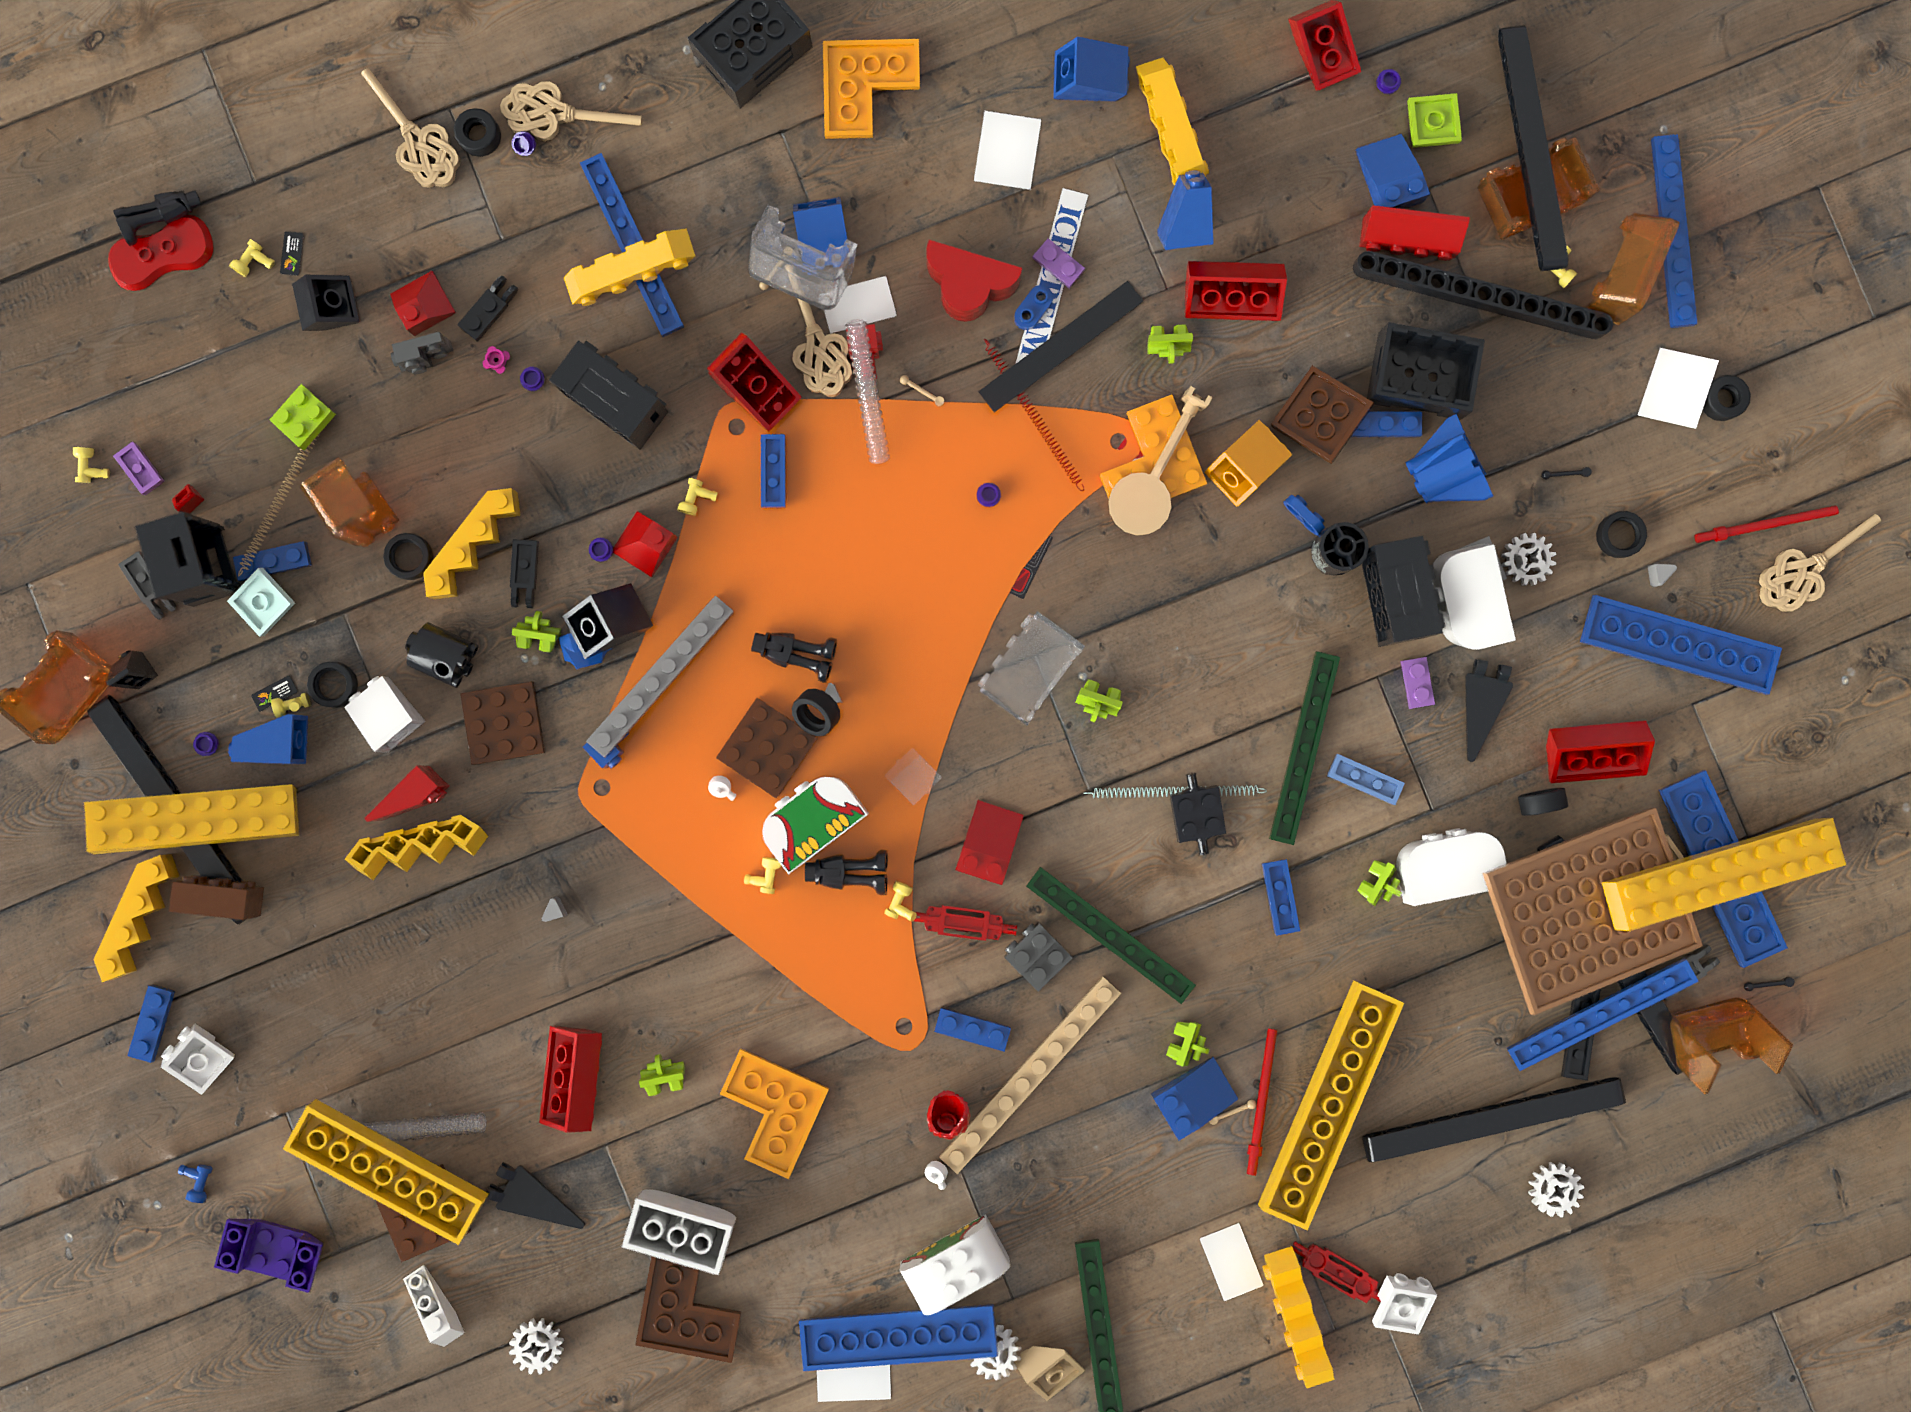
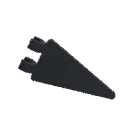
M1475 659L1473 673L1465 675L1467 760L1469 762L1475 761L1513 688V683L1508 681L1512 671L1511 666L1498 664L1495 679L1484 676L1488 667V661Z
M502 1162L496 1175L509 1180L505 1190L503 1191L491 1183L486 1191L489 1193L487 1199L496 1201V1208L498 1210L578 1229L584 1228L585 1222L523 1166L519 1165L514 1169L509 1164Z

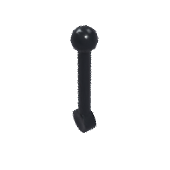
M1585 467L1582 470L1561 472L1544 470L1541 473V477L1545 480L1550 477L1572 475L1588 477L1592 471L1589 467Z
M1785 977L1781 981L1755 984L1746 982L1744 989L1752 991L1754 988L1780 985L1792 987L1795 981L1791 977Z

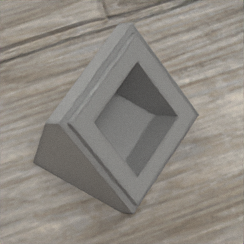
M1653 564L1648 566L1650 585L1652 587L1663 585L1677 570V566L1670 564Z
M829 683L825 693L829 694L837 704L842 703L836 686Z
M559 897L549 900L541 918L542 921L547 922L568 915Z

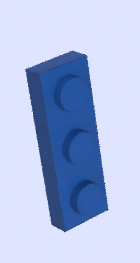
M1368 412L1352 437H1421L1422 412Z
M761 434L762 508H786L785 434Z
M305 541L257 551V554L251 553L255 558L247 557L252 559L253 562L245 560L251 566L246 564L242 566L240 562L246 563L242 558L248 559L244 555L233 557L238 581L247 580L258 568H264L269 575L312 566L308 545ZM242 568L243 572H242V574L238 577V573H239L240 569Z
M1287 859L1262 863L1275 935L1299 932L1300 926Z
M148 985L127 1056L150 1063L155 1061L175 991L156 985Z
M941 1007L934 1032L1005 1052L1011 1027Z

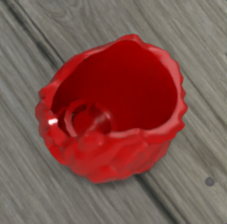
M947 1090L942 1091L930 1101L927 1121L929 1131L933 1132L934 1136L954 1139L966 1132L971 1115L968 1103L964 1101V1098L953 1091Z

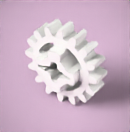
M1526 533L1521 534L1520 539L1518 537L1512 538L1513 544L1505 545L1508 552L1501 554V557L1507 559V562L1501 564L1502 567L1508 566L1509 569L1505 575L1513 574V582L1521 579L1522 586L1527 585L1528 581L1531 586L1536 585L1537 579L1540 582L1545 581V575L1553 573L1549 566L1556 565V562L1551 560V557L1555 556L1556 552H1549L1552 544L1545 545L1544 536L1537 540L1536 533L1530 534L1529 538ZM1522 544H1532L1528 549L1519 547ZM1527 555H1530V556H1531L1529 560H1530L1532 563H1530V564H1527V563H1526L1527 560H1528V558L1525 557V556H1527ZM1530 569L1538 572L1535 575H1526V572Z
M1549 1162L1548 1169L1541 1165L1540 1174L1537 1172L1532 1173L1536 1180L1529 1181V1184L1534 1189L1529 1190L1528 1193L1531 1196H1535L1532 1199V1203L1539 1205L1538 1209L1544 1213L1547 1210V1214L1551 1217L1556 1212L1559 1217H1563V1211L1572 1214V1206L1579 1208L1580 1205L1576 1200L1577 1198L1583 1199L1584 1196L1579 1193V1190L1583 1189L1584 1186L1577 1183L1581 1177L1573 1174L1574 1169L1571 1167L1565 1169V1165L1560 1162L1557 1167L1554 1163ZM1554 1174H1562L1566 1177L1556 1178ZM1555 1186H1558V1187H1557V1191H1558V1192L1555 1194V1193H1554V1192H1555V1188H1554V1187H1555ZM1556 1201L1559 1205H1550L1547 1202Z
M532 1318L529 1321V1326L523 1322L520 1325L521 1330L516 1329L513 1335L516 1338H512L509 1344L515 1347L509 1351V1354L516 1355L513 1363L520 1362L521 1371L528 1367L529 1374H532L535 1369H537L539 1374H542L544 1367L550 1371L553 1363L557 1364L560 1360L558 1355L562 1354L564 1348L559 1345L563 1343L564 1338H557L560 1329L553 1331L551 1329L553 1322H550L548 1326L544 1325L545 1321L542 1318L536 1324L535 1319ZM528 1333V1341L521 1343L523 1336ZM552 1349L551 1355L545 1359V1352Z
M997 1325L996 1334L1004 1339L997 1341L999 1355L998 1357L974 1359L971 1367H979L977 1370L978 1375L985 1373V1379H992L994 1376L995 1380H1000L1002 1375L1004 1377L1010 1376L1008 1369H1017L1014 1361L1021 1360V1357L1016 1355V1352L1020 1351L1021 1347L1015 1346L1018 1337H1010L1011 1329L1004 1331V1325ZM986 1363H992L993 1367L997 1369L989 1368Z

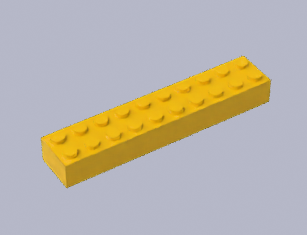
M1817 818L1604 881L1602 886L1614 929L1631 931L1846 865L1833 818Z
M1353 980L1258 1202L1262 1211L1308 1230L1404 1002Z

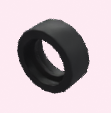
M1619 511L1605 517L1601 521L1596 532L1597 543L1600 549L1608 556L1626 558L1639 552L1645 545L1647 527L1637 514L1629 511ZM1616 521L1628 522L1635 531V540L1628 548H1616L1609 540V527Z
M410 533L398 534L390 539L384 548L383 554L385 566L390 573L406 580H415L423 577L424 571L431 564L434 557L428 542ZM408 542L418 545L423 555L420 565L411 571L399 568L394 558L397 548Z
M329 661L320 663L311 671L308 676L307 688L314 702L324 707L338 708L347 705L349 698L357 693L358 681L350 667L343 663ZM332 670L343 674L347 683L344 694L336 699L326 698L319 689V681L322 675Z
M815 688L807 689L793 703L792 716L802 730L814 736H825L838 723L840 709L829 694ZM807 704L817 708L822 713L825 721L814 716Z
M1565 788L1545 789L1518 796L1521 815L1523 816L1554 812L1569 806Z

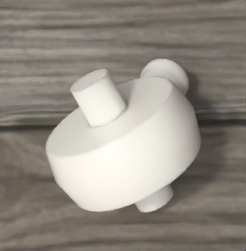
M715 776L710 780L708 789L713 796L718 798L727 796L731 801L736 798V794L731 791V782L728 778Z
M931 1161L926 1166L925 1176L929 1181L938 1184L940 1190L945 1189L947 1185L944 1180L947 1178L948 1170L941 1162Z

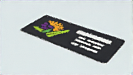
M287 231L284 233L280 267L281 274L299 275L303 233Z
M286 676L252 694L251 697L257 709L261 712L271 707L272 699L281 698L284 700L298 691L291 677Z

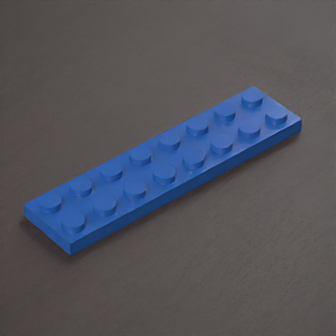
M1597 595L1592 596L1580 639L1581 643L1765 695L1770 694L1782 650L1778 646Z
M1706 770L1697 772L1659 790L1689 856L1739 842ZM1762 891L1712 906L1740 967L1745 968L1788 948Z
M993 1304L944 1308L930 1315H924L922 1310L799 1320L803 1371L998 1357L999 1355Z

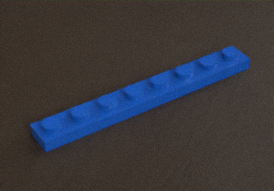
M1678 134L1654 136L1651 139L1670 328L1695 326L1697 324Z
M599 153L580 162L621 251L625 252V247L640 242L643 239L602 153ZM660 274L657 275V279L649 282H644L643 279L635 280L662 337L684 328Z
M1683 958L1507 1047V1050L1519 1071H1522L1698 982V979L1687 959Z

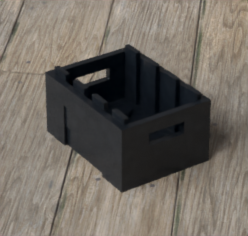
M735 0L708 24L705 22L688 37L693 55L740 109L813 47L810 30L784 0ZM756 25H761L763 27V30L761 32H755L754 27ZM739 40H742L744 42V46L742 48H737L735 46V43Z
M1388 322L1378 333L1367 399L1372 401L1373 405L1384 407L1398 406L1436 413L1439 417L1449 418L1457 414L1459 420L1473 412L1485 340ZM1406 369H1411L1413 371L1412 377H1407L1405 375ZM1430 373L1436 374V381L1432 382L1429 380L1428 376Z
M578 340L549 381L566 397L641 450L667 415L668 410L665 408L667 404L657 397L658 392L645 384L643 387L637 383L638 378L628 370L622 372L618 369V363L609 356L605 355L603 358L597 353L599 349L587 340L584 344Z
M180 512L135 526L156 599L165 601L169 599L184 602V605L195 607L231 596L238 590V587H241V584L236 582L222 531L225 529L220 524L186 512ZM213 548L216 550L223 574L216 577L207 551Z
M1423 536L1374 545L1369 548L1367 557L1361 564L1378 647L1428 638L1442 634V628H1446L1443 613L1439 614L1437 606L1441 602L1438 589H1434L1432 580L1436 579L1433 564L1429 565L1427 555H1431L1428 540L1424 541Z

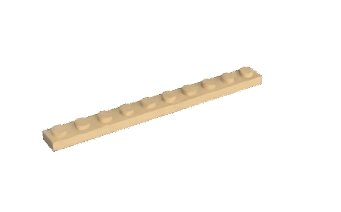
M1102 976L969 1123L966 1132L957 1136L939 1158L958 1174L1120 996L1121 992Z

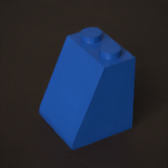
M1077 36L1055 51L1053 99L1117 101L1127 95L1129 89V81L1127 80L1128 67L1130 64L1128 47Z
M1191 170L1187 171L1185 175L1178 176L1157 230L1165 250L1214 244L1212 189L1203 172Z
M841 197L794 204L793 214L803 270L809 269V272L813 273L822 271L823 267L832 266L833 269L846 267L847 263L851 262Z
M287 714L233 736L228 748L231 762L306 764L308 716Z

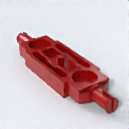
M941 905V908L929 906L926 913L915 912L916 916L920 918L916 917L914 921L924 923L926 931L938 932L937 935L986 941V939L999 940L1002 933L1015 936L1017 931L1007 930H1017V925L1003 924L1002 916L991 915L988 911ZM952 909L966 912L981 913L984 915V917L978 918L962 914H948L946 913V910ZM947 928L967 933L976 932L980 933L981 937L944 933L943 930Z
M1296 1241L1293 1243L1294 1252L1302 1256V1266L1310 1270L1313 1276L1353 1299L1358 1298L1366 1304L1372 1298L1381 1302L1378 1297L1380 1290L1377 1289L1379 1282L1369 1276L1366 1270L1327 1247L1321 1248L1313 1243L1306 1248ZM1329 1255H1333L1334 1257L1340 1259L1346 1264L1357 1269L1358 1271H1360V1274L1351 1271L1347 1267L1329 1258ZM1319 1273H1325L1326 1275L1330 1276L1332 1280L1338 1282L1341 1285L1343 1284L1349 1287L1351 1290H1345L1344 1288L1338 1286L1332 1281L1321 1276Z

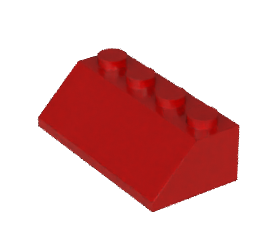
M1372 205L1362 220L1359 247H1364L1367 251L1372 252L1389 250L1394 255L1414 253V256L1419 258H1426L1428 255L1438 256L1439 260L1449 261L1461 252L1470 217Z
M1188 261L1185 284V318L1281 321L1287 284L1285 265L1274 263Z
M1647 721L1549 729L1546 751L1550 783L1647 775L1655 744V739Z
M550 1026L539 1119L540 1124L566 1133L592 1130L602 1033L589 1029Z

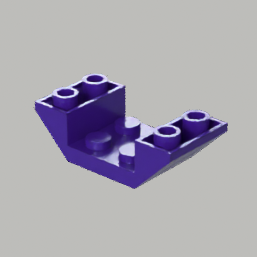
M228 1218L214 1268L236 1274L244 1269L287 1280L285 1287L309 1293L311 1292L323 1243L307 1231L262 1219Z

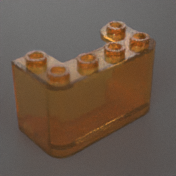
M1566 137L1554 142L1552 144L1553 147L1549 149L1560 214L1584 204L1600 190L1576 137L1567 140ZM1514 164L1503 170L1497 167L1487 172V176L1480 180V185L1477 189L1500 239L1504 240L1531 228L1521 166L1516 167Z
M338 458L305 480L300 485V488L334 538L354 546L361 545L362 547H367L375 541L374 537L394 529V524L399 519L368 473L362 472L361 476L354 480L343 460Z
M59 630L50 633L45 638L44 649L47 653L40 658V664L36 669L30 671L24 677V683L19 688H4L0 691V713L36 744H56L61 741L108 687L106 680L112 666L75 634Z

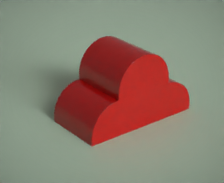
M928 240L926 248L927 269L931 278L941 285L942 305L947 314L958 321L975 320L985 312L989 300L1002 301L1008 299L1017 291L1021 281V267Z
M742 332L707 367L710 377L768 432L802 398L748 336Z

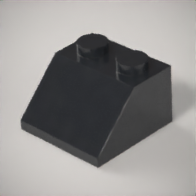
M306 274L292 284L302 331H326L360 322L350 275Z

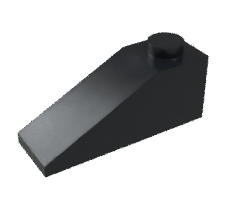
M128 650L118 657L119 660L112 665L106 683L110 687L139 690L159 675L143 652Z

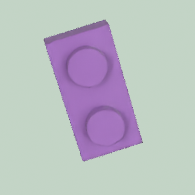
M1047 238L1032 258L1069 289L1085 271L1082 265L1049 238Z
M132 441L113 455L142 495L146 496L165 482L137 443Z
M1427 657L1401 661L1409 709L1435 705Z

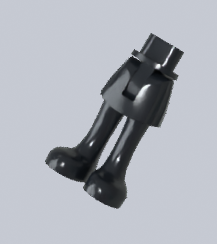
M196 190L188 193L179 191L155 194V201L114 209L113 212L117 218V224L127 244L133 246L137 243L136 232L142 226L163 221L167 224L187 215V210L191 213L193 212L192 208L202 205Z
M767 632L766 635L755 633L751 651L760 653L761 657H765L769 661L785 668L790 664L810 669L817 674L820 682L826 683L832 669V662L803 657L795 654L794 651L810 653L833 660L836 653L837 639L831 637L823 644H814L795 639V635L791 633L770 634Z
M879 850L874 857L864 860L845 859L843 855H835L821 860L816 859V862H805V882H815L816 885L820 884L843 890L844 886L849 885L868 886L875 889L876 893L880 896L887 895V874L853 875L847 874V871L874 870L886 872L888 852L887 850Z

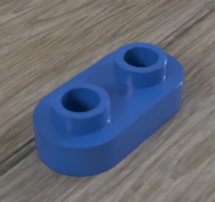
M1035 286L1015 311L1014 320L1020 329L1030 330L1034 328L1051 306L1053 294L1047 286ZM1040 293L1044 294L1046 297L1042 301L1038 300L1036 297ZM1023 313H1029L1031 318L1028 320L1023 319Z
M1290 495L1283 502L1285 507L1313 534L1318 536L1325 529L1323 525L1325 520L1317 512L1312 513L1306 507L1308 504L1301 496Z

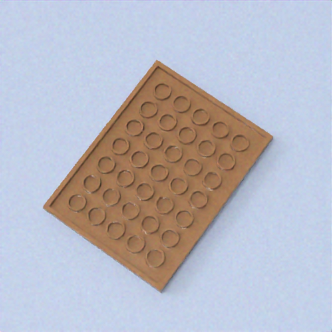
M1656 808L1646 809L1482 873L1531 1015H1537L1703 947L1692 912L1631 931L1614 929L1602 882L1674 861Z

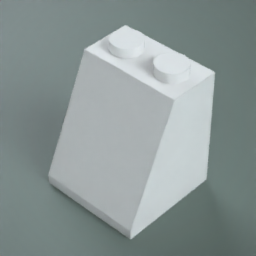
M376 676L368 682L366 690L351 696L348 700L350 703L344 708L374 752H389L421 726L425 720L389 677Z

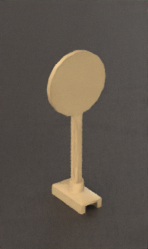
M1190 386L1180 400L1185 403L1182 409L1183 414L1150 474L1144 472L1129 474L1120 479L1113 487L1108 500L1109 513L1114 523L1124 532L1136 536L1147 535L1160 529L1168 519L1171 510L1170 493L1159 478L1191 418L1196 416L1198 410L1203 411L1208 407L1212 400L1211 396L1208 395L1201 400V396L1193 394L1195 388Z

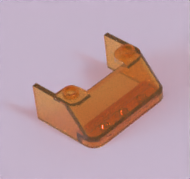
M1640 213L1627 215L1619 227L1623 230L1622 236H1624V240L1608 277L1602 283L1598 282L1592 292V296H1595L1594 300L1587 304L1585 308L1610 315L1613 323L1617 325L1622 324L1641 311L1651 293L1678 230L1679 221L1669 217Z
M1731 998L1678 1012L1673 1015L1670 1022L1677 1066L1704 1094H1709L1721 1067V1064L1711 1055L1712 1053L1731 1048L1743 1059L1760 1058L1771 1070L1779 1074L1793 1047V1044L1750 1002L1742 998Z

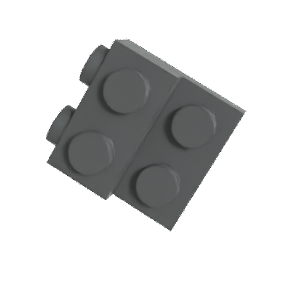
M440 332L392 344L394 352L391 353V359L394 366H399L402 372L408 371L409 373L412 372V374H421L427 371L426 368L433 367L431 357L434 359L444 358L447 356V353L454 350L451 341Z
M1038 922L1036 925L1031 923L1022 932L1024 937L1018 943L1014 940L1006 947L1005 951L1007 954L1004 958L1039 992L1073 957Z

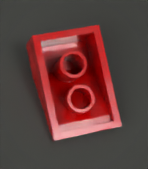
M1330 0L1288 18L1295 43L1316 91L1362 72L1341 2Z
M416 765L364 819L367 822L382 821L432 804L434 801L438 803L446 796L447 792L445 790L449 785L430 766Z
M978 800L955 870L1002 885L1024 815Z

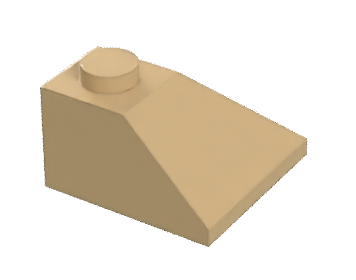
M1032 1346L1020 1354L1021 1360L1014 1361L1026 1383L1046 1401L1085 1371L1083 1366L1064 1349Z

